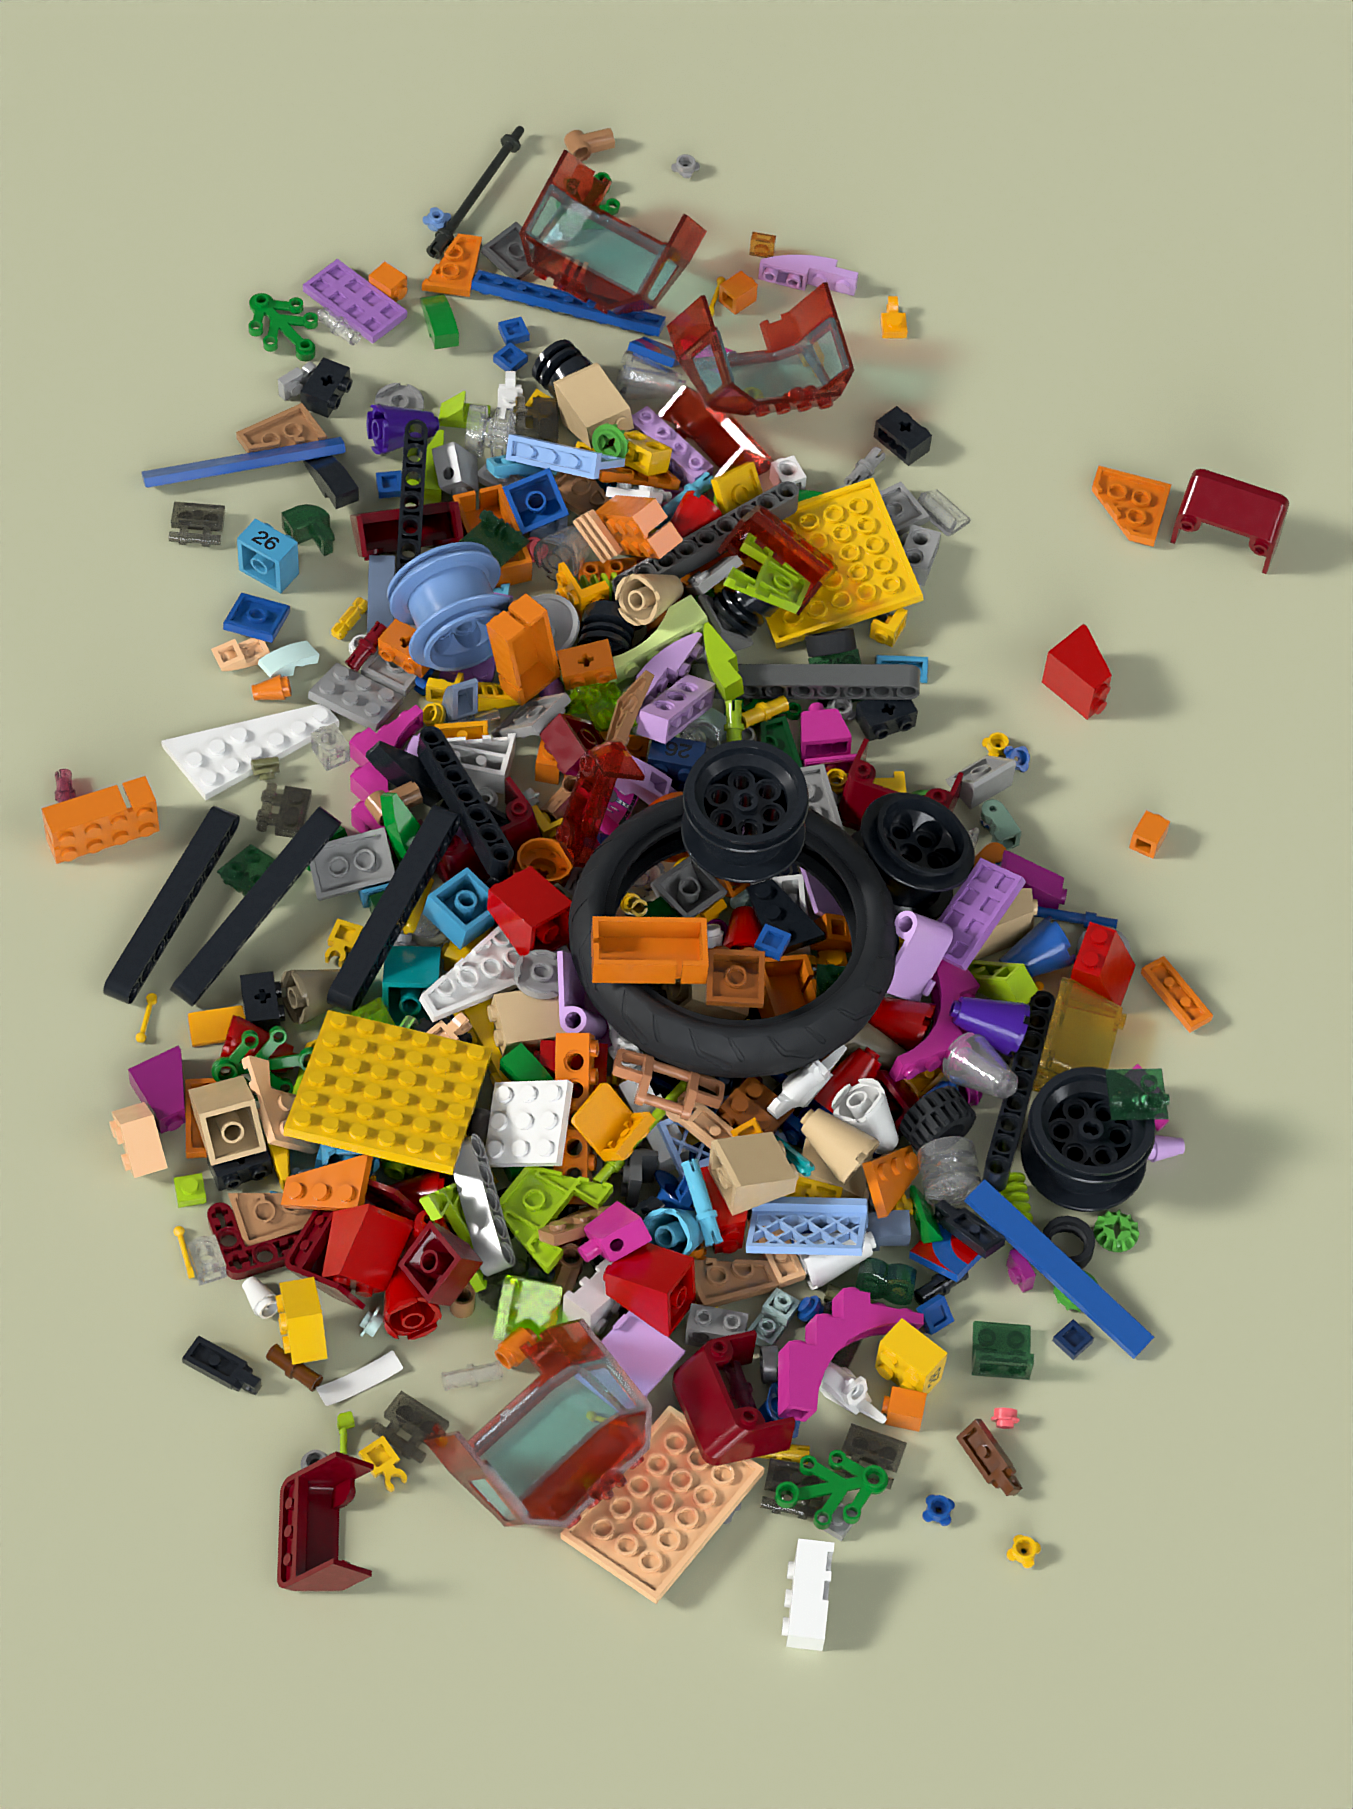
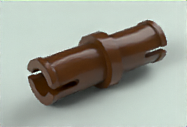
M273 1345L266 1355L268 1361H271L285 1371V1376L289 1379H296L309 1388L311 1392L320 1386L323 1380L322 1375L316 1373L304 1363L293 1365L290 1353L285 1354L284 1349L280 1345Z

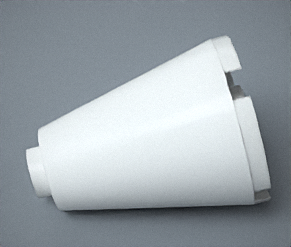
M862 1078L858 1080L860 1083L851 1086L849 1083L836 1094L832 1102L833 1115L875 1137L880 1142L875 1153L886 1154L893 1151L898 1144L899 1138L885 1091L881 1084L872 1078Z
M836 1230L829 1235L835 1238L842 1233ZM870 1231L865 1232L862 1256L797 1254L805 1273L809 1274L805 1278L812 1291L819 1289L872 1256V1249L876 1248V1243ZM806 1233V1234H801V1235H803L804 1237H807V1236H809V1235L812 1234V1233ZM819 1239L813 1243L824 1244L826 1241ZM851 1239L842 1243L843 1245H856Z

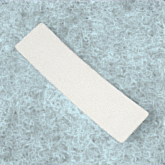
M390 1351L379 1359L344 1377L316 1387V1390L324 1404L329 1406L375 1386L402 1370L403 1366L394 1351Z

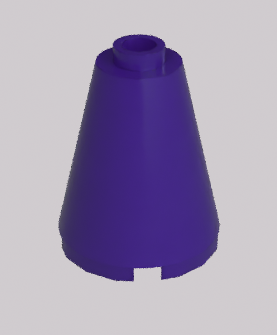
M374 404L370 406L373 410L367 413L368 439H373L375 446H371L372 451L379 455L403 448L405 427L411 420L418 419L426 424L428 428L427 439L434 437L436 431L439 430V420L431 411ZM418 432L410 433V436L414 438L422 436Z
M960 997L958 1001L954 1000L949 1011V1016H952L954 1024L1009 1057L1013 1056L1011 1051L1015 1053L1018 1051L1025 1036L1028 1025L1024 1024V1016L1030 1017V1006L1028 1004L972 997Z

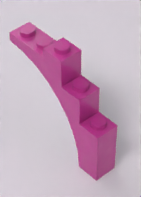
M417 705L403 711L396 720L389 725L382 726L377 733L368 727L363 732L356 733L349 741L350 757L360 766L350 775L351 792L361 800L351 810V825L359 833L385 827L380 826L364 803L367 797L375 791L383 790L385 793L389 792V781L365 757L366 752L379 740L402 749L407 741L423 727V710ZM390 844V849H391V853H392V857H393V861H394V865H395V864H397L399 861H398V859H397V857H396V855H395V853H394V851H393V849H392V847H391V844Z
M941 960L932 977V980L936 983L930 993L932 1004L937 1006L932 1019L931 1031L927 1038L918 1046L896 1058L889 1072L894 1082L905 1078L907 1080L912 1079L919 1073L927 1070L931 1072L938 1067L945 1075L953 1071L960 1072L969 1065V1060L974 1052L973 1047L966 1039L970 1033L954 1024L952 1016H949L954 1000L958 1001L960 997L975 998V994L980 987V984L968 969L964 971Z
M855 1287L843 1288L832 1299V1315L827 1313L816 1314L805 1326V1341H789L778 1352V1417L788 1418L794 1416L795 1420L806 1422L817 1411L819 1388L825 1370L838 1351L855 1341L870 1336L886 1335L901 1318L918 1330L924 1325V1314L913 1312L908 1308L896 1309L886 1307L883 1303L871 1304L870 1293L860 1291Z

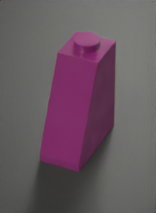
M1004 850L1000 867L1024 878L1026 883L1023 888H1032L1033 899H1037L1039 907L1058 909L1059 904L1065 905L1068 889L1063 888L1064 877L1010 851Z
M179 1045L128 1069L130 1084L141 1103L145 1102L154 1115L160 1134L174 1131L181 1127L183 1123H186L183 1063Z

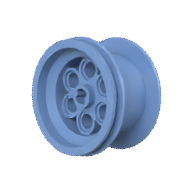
M456 542L433 548L409 561L392 578L387 589L389 608L394 618L409 625H416L417 629L409 642V654L417 664L439 671H457L478 665L493 657L486 624L492 617L500 614L503 610L507 612L508 607L514 600L508 596L494 594L493 589L499 581L501 568L497 559L493 557L491 551L484 545L474 542Z

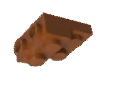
M726 946L708 948L709 967L706 981V1005L763 1008L765 951H758V949L752 947L743 948L742 950H733Z
M749 1077L723 1102L716 1115L733 1129L755 1117L764 1133L773 1132L775 1134L795 1109L792 1108L776 1119L767 1111V1107L778 1096L755 1077Z

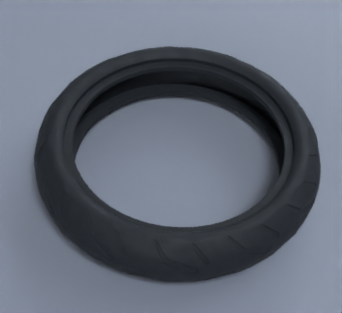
M683 795L653 804L620 824L595 849L587 861L575 887L570 905L568 924L572 961L580 983L594 1007L597 1008L600 1014L623 1038L650 1056L691 1072L726 1078H749L782 1074L804 1067L816 1060H821L849 1042L864 1028L877 1011L893 980L896 955L899 950V936L896 934V926L894 925L897 917L890 891L869 854L840 826L810 808L805 819L806 837L804 846L794 864L814 876L834 897L848 924L852 944V955L848 964L834 984L810 1003L782 1015L755 1020H730L710 1017L687 1010L661 996L647 983H592L591 929L593 916L615 917L624 896L643 874L660 862L686 852L681 836V821L684 813Z

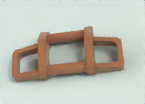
M618 1049L614 1059L612 1074L639 1083L634 1104L640 1106L643 1104L680 1115V1119L686 1121L691 1116L695 1102L715 1109H719L725 1090V1084L722 1081L654 1060L655 1057L647 1054ZM621 1061L640 1065L641 1071L623 1066ZM653 1071L687 1082L683 1104L647 1093ZM698 1085L714 1091L716 1096L698 1090Z

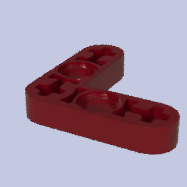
M222 1202L215 1203L207 1211L208 1225L228 1277L234 1280H242L285 1266V1258L290 1250L288 1245L294 1244L299 1234H286L246 1247L233 1210L228 1204ZM221 1213L224 1216L226 1227L221 1228L216 1214ZM234 1236L237 1242L233 1246L227 1247L221 1243L223 1237ZM278 1247H280V1253L282 1252V1257H278ZM263 1251L273 1254V1258L268 1262H261L257 1256ZM249 1256H252L253 1266L250 1265ZM238 1261L239 1264H242V1268L237 1269L233 1266V1262Z

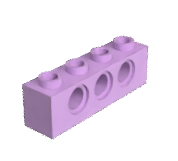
M648 406L632 415L633 430H637L672 448L668 470L681 481L680 486L683 489L688 483L692 484L705 472H709L710 476H713L714 466Z
M687 674L639 710L636 717V723L638 724L637 734L666 744L712 708L716 683Z

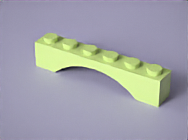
M689 595L668 608L663 621L647 640L623 654L613 656L617 679L610 680L604 684L596 683L585 686L582 689L566 691L562 673L558 678L563 683L565 692L576 708L582 704H587L594 697L604 691L613 689L626 678L637 675L655 655L675 641L696 632L704 635V624L708 622L707 615L693 596Z

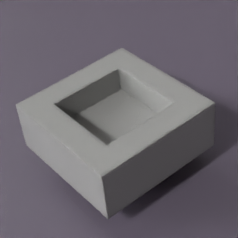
M841 1503L832 1515L830 1527L824 1530L840 1541L843 1540L853 1525L843 1520L842 1514L845 1505ZM852 1510L846 1512L847 1515L850 1517H855L857 1515L856 1512ZM820 1516L818 1519L822 1523L828 1521L825 1516Z

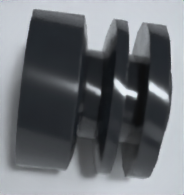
M563 339L552 343L541 352L532 368V376L557 401L553 382L593 363L586 356H583L571 341Z
M744 566L740 570L755 580L759 573L748 566ZM726 586L723 587L722 592H718L713 598L714 605L723 618L732 627L747 636H752L756 632L757 627L763 625V616L771 617L780 608Z
M608 600L592 602L583 610L577 646L608 639L612 656L623 654L632 648L635 626L621 616L618 610L620 608L618 602Z

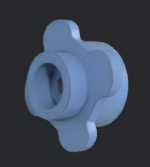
M437 207L431 208L430 213L423 217V223L434 232H437L439 228H445L447 222L451 220L449 213H444Z

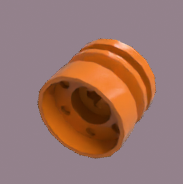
M530 839L523 843L517 852L513 874L532 866L552 885L558 882L561 886L565 887L572 872L573 857L562 843L553 839Z

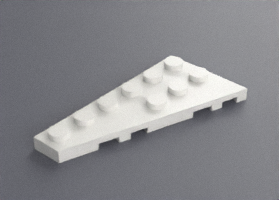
M316 704L162 740L161 743L163 749L206 801L253 775L251 760L278 757L280 760L339 727V720L330 709Z
M498 926L477 944L465 958L459 960L447 974L441 976L423 992L419 1001L431 1021L435 1022L492 999L494 994L518 988L514 981V968L520 955ZM566 945L554 951V953H557V951L570 953Z

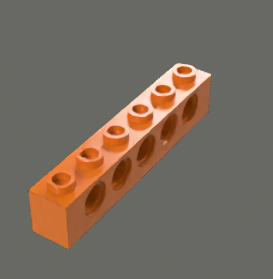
M556 1033L555 1080H569L574 1083L573 1086L580 1083L583 1086V1094L579 1098H571L562 1166H553V1170L560 1171L565 1176H570L574 1169H579L582 1177L589 1178L592 1182V1171L597 1169V1155L593 1154V1148L580 1132L572 1126L571 1116L579 1110L593 1093L594 1085H598L599 1075L598 1069L594 1068V1057L599 1055V1042L595 1040V1035L591 1033ZM581 1055L584 1059V1064L580 1069L574 1070L571 1064L575 1056ZM579 1140L582 1143V1151L578 1155L573 1156L570 1152V1146L574 1141ZM573 1196L567 1205L588 1206L590 1204Z

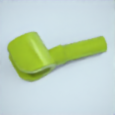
M351 1411L340 1413L337 1416L340 1453L347 1454L346 1429L355 1427Z

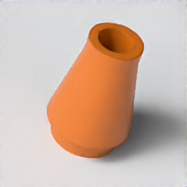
M281 674L251 686L255 701L286 700V697L292 696L288 676L282 677Z

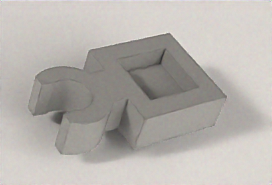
M310 361L301 370L296 367L278 379L279 396L286 401L300 394L304 384H306L317 366Z

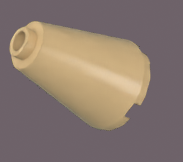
M630 574L622 578L616 588L615 600L619 601V613L627 622L634 626L650 624L681 598L683 584L675 575Z
M820 1108L815 1112L810 1109L800 1121L803 1124L801 1128L803 1134L836 1179L843 1185L847 1184L858 1173L857 1170L862 1166V1163L867 1162L880 1145V1142L875 1137Z

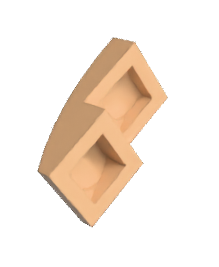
M250 638L239 644L233 639L211 649L221 671L239 670L258 665L259 659L270 653L265 641L256 638Z

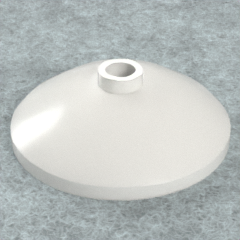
M542 594L532 597L548 612L556 654L558 650L571 648L578 636L580 626L578 613L572 603L556 594Z

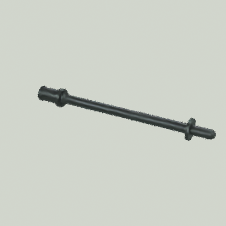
M517 126L511 135L505 134L502 136L501 144L503 147L445 228H439L435 233V239L426 249L430 257L440 258L445 248L454 240V231L510 152L516 153L521 148L519 139L524 133L522 126Z

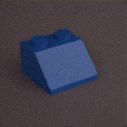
M550 467L502 487L522 535L569 516Z

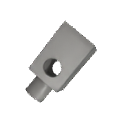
M455 442L432 449L440 489L451 496L475 490V493L478 491V467L475 455Z

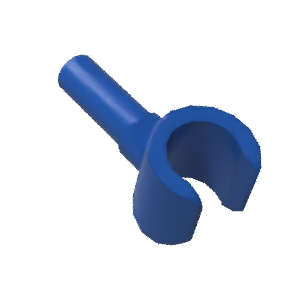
M430 668L422 678L417 676L415 679L416 686L414 690L422 696L426 695V683L435 671L433 668Z

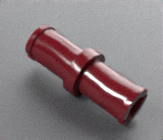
M376 621L364 639L360 638L357 642V648L346 659L345 664L358 672L369 656L377 652L378 638L387 627Z

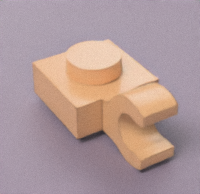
M461 1012L447 1025L441 1019L426 1033L460 1040L457 1036L468 1032L472 1025Z

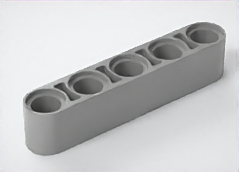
M472 1134L464 1138L453 1175L474 1251L483 1261L480 1270L484 1275L490 1276L514 1266L515 1255L484 1144L478 1135Z

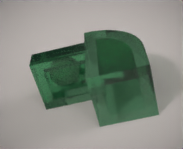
M304 504L281 512L282 529L286 535L293 537L298 544L313 539L323 556L333 553L335 536L330 528V515L326 510L316 505Z

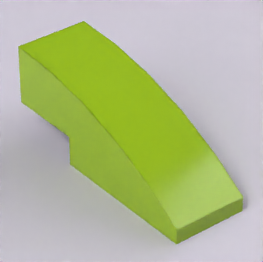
M706 622L704 624V644L711 678L716 683L715 686L724 701L734 700L744 694L742 677L738 674L737 656L711 624Z

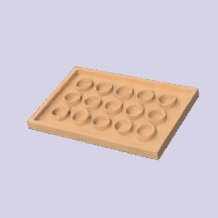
M669 1405L560 1533L561 1539L657 1604L762 1477L764 1467L752 1459L719 1466L706 1463L701 1457L684 1414Z

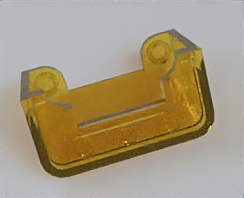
M1062 977L1033 1091L1039 1092L1051 1078L1069 1069L1078 1067L1108 1069L1117 1030H1123L1127 1014L1122 1013L1123 1007L1073 979Z

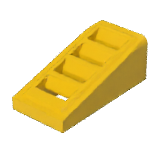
M478 682V712L520 705L501 690L500 683Z
M265 1135L267 1150L272 1159L280 1186L284 1191L286 1177L291 1176L290 1151L288 1148L268 1144Z

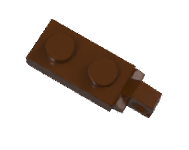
M975 1419L956 1439L988 1484H992L996 1489L1001 1488L1006 1496H1015L1023 1488L1014 1476L1016 1470L1013 1467V1463L982 1419Z

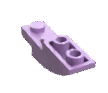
M781 255L761 259L758 279L805 291L807 284L854 296L859 273L838 268V260L813 255Z
M696 632L675 641L655 655L636 676V680L645 670L655 676L641 708H644L655 699L659 692L663 693L668 683L674 685L681 678L689 674L694 659L698 660L704 651L702 633Z
M604 745L596 746L591 769L625 795L634 793L650 805L661 796L678 792L671 787L672 779L653 766L619 750Z

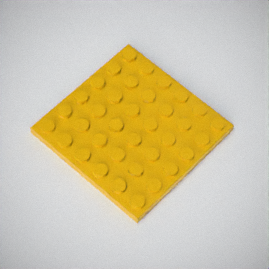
M874 478L798 502V509L794 514L755 536L757 538L755 540L757 545L762 549L767 546L774 552L772 557L781 565L786 562L810 582L801 607L796 614L779 608L771 617H764L776 649L803 641L806 636L836 630L924 601L919 584ZM742 544L736 546L739 555L746 563L745 566L759 572L762 563L740 551Z
M328 1010L285 1123L283 1135L453 1175L491 1058L492 1048Z

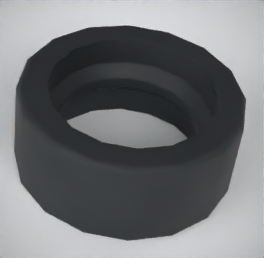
M853 628L826 631L805 637L808 657L843 653L857 648Z
M1061 1216L1049 1221L1043 1229V1234L1050 1240L1053 1235L1062 1232L1072 1233L1081 1239L1084 1243L1083 1252L1069 1258L1081 1269L1085 1268L1092 1259L1096 1242L1094 1232L1090 1226L1083 1220L1072 1216Z

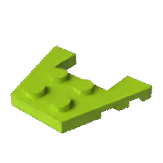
M748 533L741 545L740 551L762 563L757 578L755 580L737 568L732 567L723 585L796 614L801 607L810 582L786 562L781 565L772 557L774 552L767 546L762 549L755 543L757 538Z
M539 1166L524 1167L500 1197L499 1201L506 1226L540 1267L549 1274L564 1253L563 1249L558 1246L539 1241L538 1229L553 1222L573 1196L598 1209L602 1207L613 1193L614 1188L612 1184L607 1182L599 1184L591 1182L589 1178L581 1176L574 1178L565 1176L560 1171Z
M456 1183L419 1199L432 1221L443 1216L445 1222L453 1227L456 1236L467 1242L474 1250ZM479 1268L469 1281L475 1292L484 1290L487 1287V1281L483 1280V1273Z

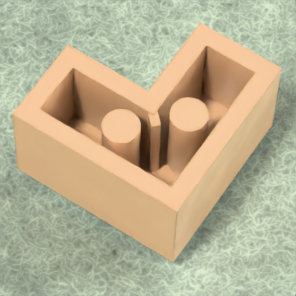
M145 1102L112 1111L114 1120L109 1121L112 1135L114 1138L116 1137L118 1145L123 1144L125 1154L121 1155L125 1171L130 1170L134 1178L168 1168L154 1115Z

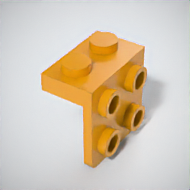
M565 562L558 564V573H556L558 589L555 590V593L569 600L575 607L579 616L580 629L583 610L588 604L595 601H609V586L604 580L581 589Z
M600 1083L574 1114L571 1121L603 1161H623L633 1153V1147L637 1142L648 1135L650 1132L649 1128L656 1119L650 1112L633 1113L608 1083Z

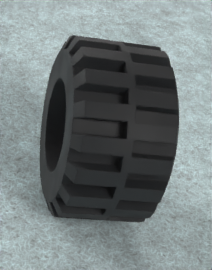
M945 1086L919 1099L905 1114L899 1129L920 1157L930 1158L944 1153L961 1141L972 1128L977 1116L956 1087Z

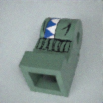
M995 799L985 801L981 808L980 824L992 835L991 843H1000L1006 850L1019 846L1022 831L1005 806Z

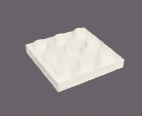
M569 1080L495 1082L485 1145L490 1167L562 1166L574 1083Z

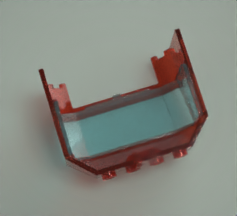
M564 149L519 232L527 265L535 270L533 275L544 281L547 278L554 280L553 285L564 292L567 291L584 303H587L588 299L596 303L594 308L606 315L609 311L617 315L656 309L658 303L692 260L707 231L688 215L683 214L668 243H663L633 225L600 209L599 206L612 182L605 177L603 181L594 177V170L587 167Z
M827 282L819 285L789 312L781 314V320L770 323L767 319L759 324L767 350L744 353L731 351L726 353L720 331L714 325L705 295H701L667 325L676 359L703 398L707 407L714 412L763 417L772 412L782 415L796 409L798 412H804L812 407L826 409L833 406V402L842 395L855 369Z
M583 1318L549 1326L539 1334L542 1338L533 1345L527 1341L519 1347L540 1375L468 1441L459 1431L446 1433L439 1423H435L432 1427L435 1434L431 1432L424 1439V1442L448 1472L494 1515L504 1527L572 1528L581 1520L580 1514L587 1507L588 1509L593 1508L602 1499L605 1501L610 1500L614 1496L612 1491L614 1487L622 1488L627 1484L623 1474L629 1468L632 1470L639 1466L645 1459L643 1455L650 1449L652 1405Z

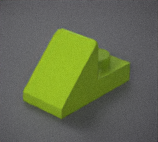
M462 391L441 403L438 419L439 426L488 431L491 406L466 403V391Z

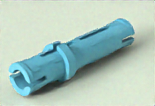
M705 472L692 484L688 483L685 485L681 493L662 507L668 518L656 526V528L660 529L671 520L687 491H696L693 495L699 498L712 488L711 479L714 477L710 476L709 472Z
M695 1158L691 1160L692 1162L688 1160L681 1163V1167L683 1168L696 1210V1222L700 1223L705 1246L709 1247L713 1243L716 1245L723 1242V1238L716 1221L718 1214L712 1208L699 1165V1159Z

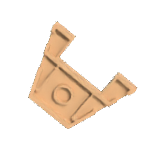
M250 1055L243 1058V1068L249 1070L252 1079L249 1082L251 1092L257 1094L260 1108L257 1111L268 1144L308 1154L318 1152L320 1147L318 1143L283 1135L284 1126L296 1094L271 1088L269 1060Z

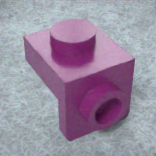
M1013 1247L1009 1252L1006 1266L1011 1281L1015 1285L1018 1284L1023 1293L1033 1288L1036 1274L1028 1260Z

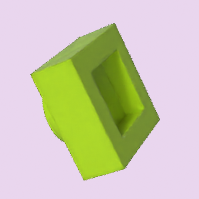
M202 1173L174 1178L178 1208L207 1203Z

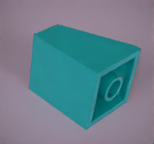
M392 947L384 961L382 982L383 1023L399 1026L407 1015L416 1018L418 1023L421 1018L430 1019L419 998L423 992L440 978L441 947Z

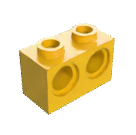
M637 430L624 432L625 438L629 440L627 444L629 451L624 458L626 466L646 476L668 472L672 448Z

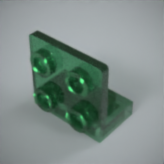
M974 1321L971 1375L1029 1380L1034 1365V1354H1030V1325Z

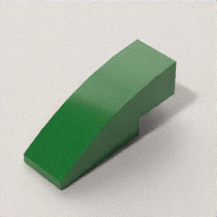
M443 294L420 298L429 337L432 338L434 349L459 346V331L446 296Z
M383 793L380 796L385 830L391 847L400 863L421 826L397 793Z
M522 1043L500 1059L499 1070L511 1082L554 1080Z

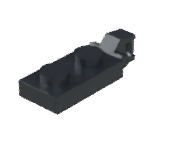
M945 1200L935 1204L934 1216L940 1222V1225L984 1259L1005 1246L1006 1238L967 1208L955 1209Z
M201 1336L195 1339L182 1357V1362L185 1365L231 1390L239 1392L242 1388L256 1396L262 1387L261 1378L252 1374L253 1369L248 1366L247 1361Z

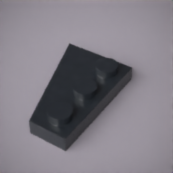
M772 878L746 887L748 897L762 929L766 923L791 934L790 942L783 955L826 940V934Z

